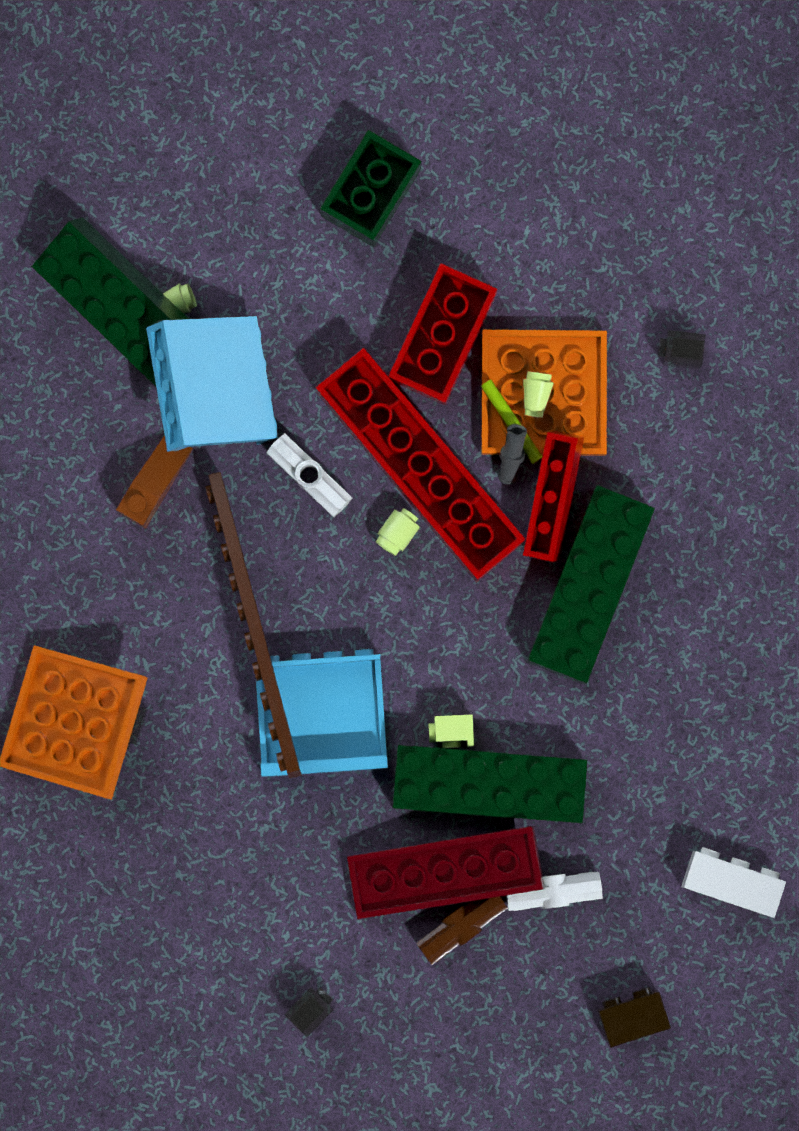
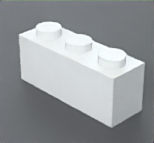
M702 847L701 852H692L681 887L775 918L786 881L779 879L780 873L763 867L760 873L750 870V863L733 857L730 863L718 859L719 852Z

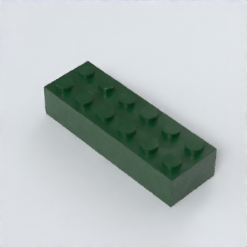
M81 217L68 221L31 267L156 386L146 328L163 320H182L188 318L87 220Z
M596 485L527 663L580 684H587L655 510L654 507Z
M398 745L393 808L583 823L587 760Z

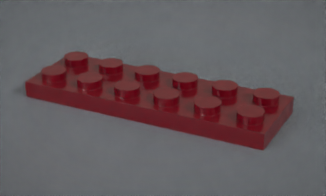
M534 826L347 856L357 919L545 889Z

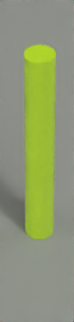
M489 380L481 386L506 425H521L493 381ZM527 434L523 449L531 463L534 464L542 459V455Z

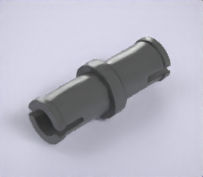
M519 424L508 426L506 442L500 451L502 462L498 479L508 485L517 482L519 466L525 457L523 446L527 430Z

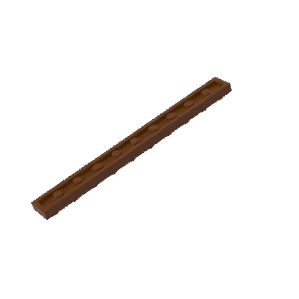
M221 472L208 475L211 485L205 486L209 503H216L218 514L213 515L217 533L223 532L226 543L221 544L225 563L230 561L232 563L234 573L228 574L233 592L239 591L242 602L236 603L241 622L247 620L250 632L244 633L249 651L255 650L257 662L252 663L256 681L263 680L265 692L260 693L264 711L271 710L274 721L268 723L272 741L279 740L282 751L276 753L280 771L287 770L290 779L302 776L226 488Z

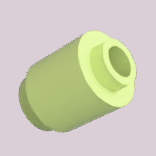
M405 508L401 512L394 509L377 533L379 537L375 542L387 552L396 556L399 551H404L420 527L416 524L418 518Z

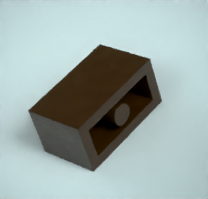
M645 987L633 991V998L621 1001L620 996L602 1002L603 1007L597 1009L610 1048L671 1029L658 990L651 991L650 987Z

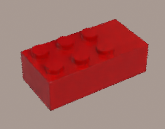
M440 263L388 377L392 382L446 405L493 304L498 289Z

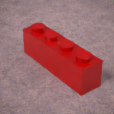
M557 431L547 432L523 556L551 562L560 560L584 437Z

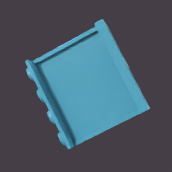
M257 316L163 320L146 328L167 452L179 451L193 446L256 442L259 445L278 438L277 422L273 413L272 394L267 379L266 360L263 356L261 331L258 327Z
M373 649L355 650V656L342 657V651L324 652V658L311 659V653L293 654L292 660L280 661V656H270L301 774L388 768L380 654L374 655ZM263 680L256 681L261 776L288 775L287 770L280 771L276 753L282 751L279 740L272 741L268 723L274 721L271 710L264 711L260 693L265 692Z

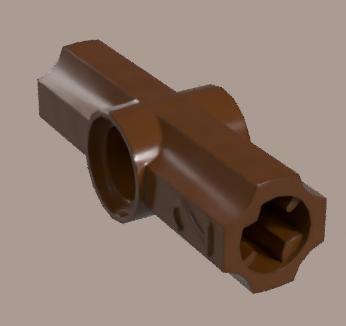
M500 896L474 900L466 906L463 904L441 921L442 924L416 942V944L431 965L449 954L458 945L461 947L482 931V927L508 909Z

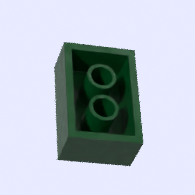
M368 130L321 206V217L374 248L421 171L422 161Z

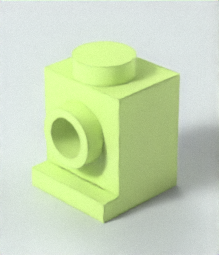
M473 715L435 716L434 723H428L429 742H442V748L461 747V741H467V747H474Z

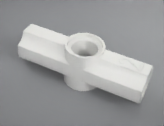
M285 433L266 452L331 516L335 517L353 499L322 469L319 463L310 458ZM314 468L318 472L317 480L313 483L302 481L301 473L304 469Z
M599 872L579 873L566 876V874L542 876L545 889L506 895L508 911L541 907L542 909L569 906L573 902L603 899Z

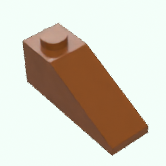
M164 435L131 483L116 511L146 529L193 448L187 447L179 451L167 452Z

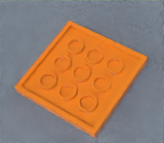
M482 330V385L489 380L493 381L521 425L526 428L527 434L541 455H543L547 432L557 431L584 437L581 456H606L607 331ZM527 371L552 374L551 382L554 384L543 413V418L524 415L523 379H526ZM482 389L481 455H500L501 448L506 442L508 426Z
M34 645L0 756V767L112 800L148 677Z

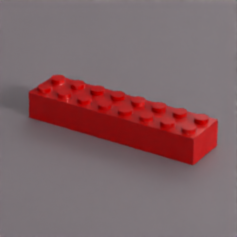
M364 348L315 387L319 397L476 583L525 542L526 539Z

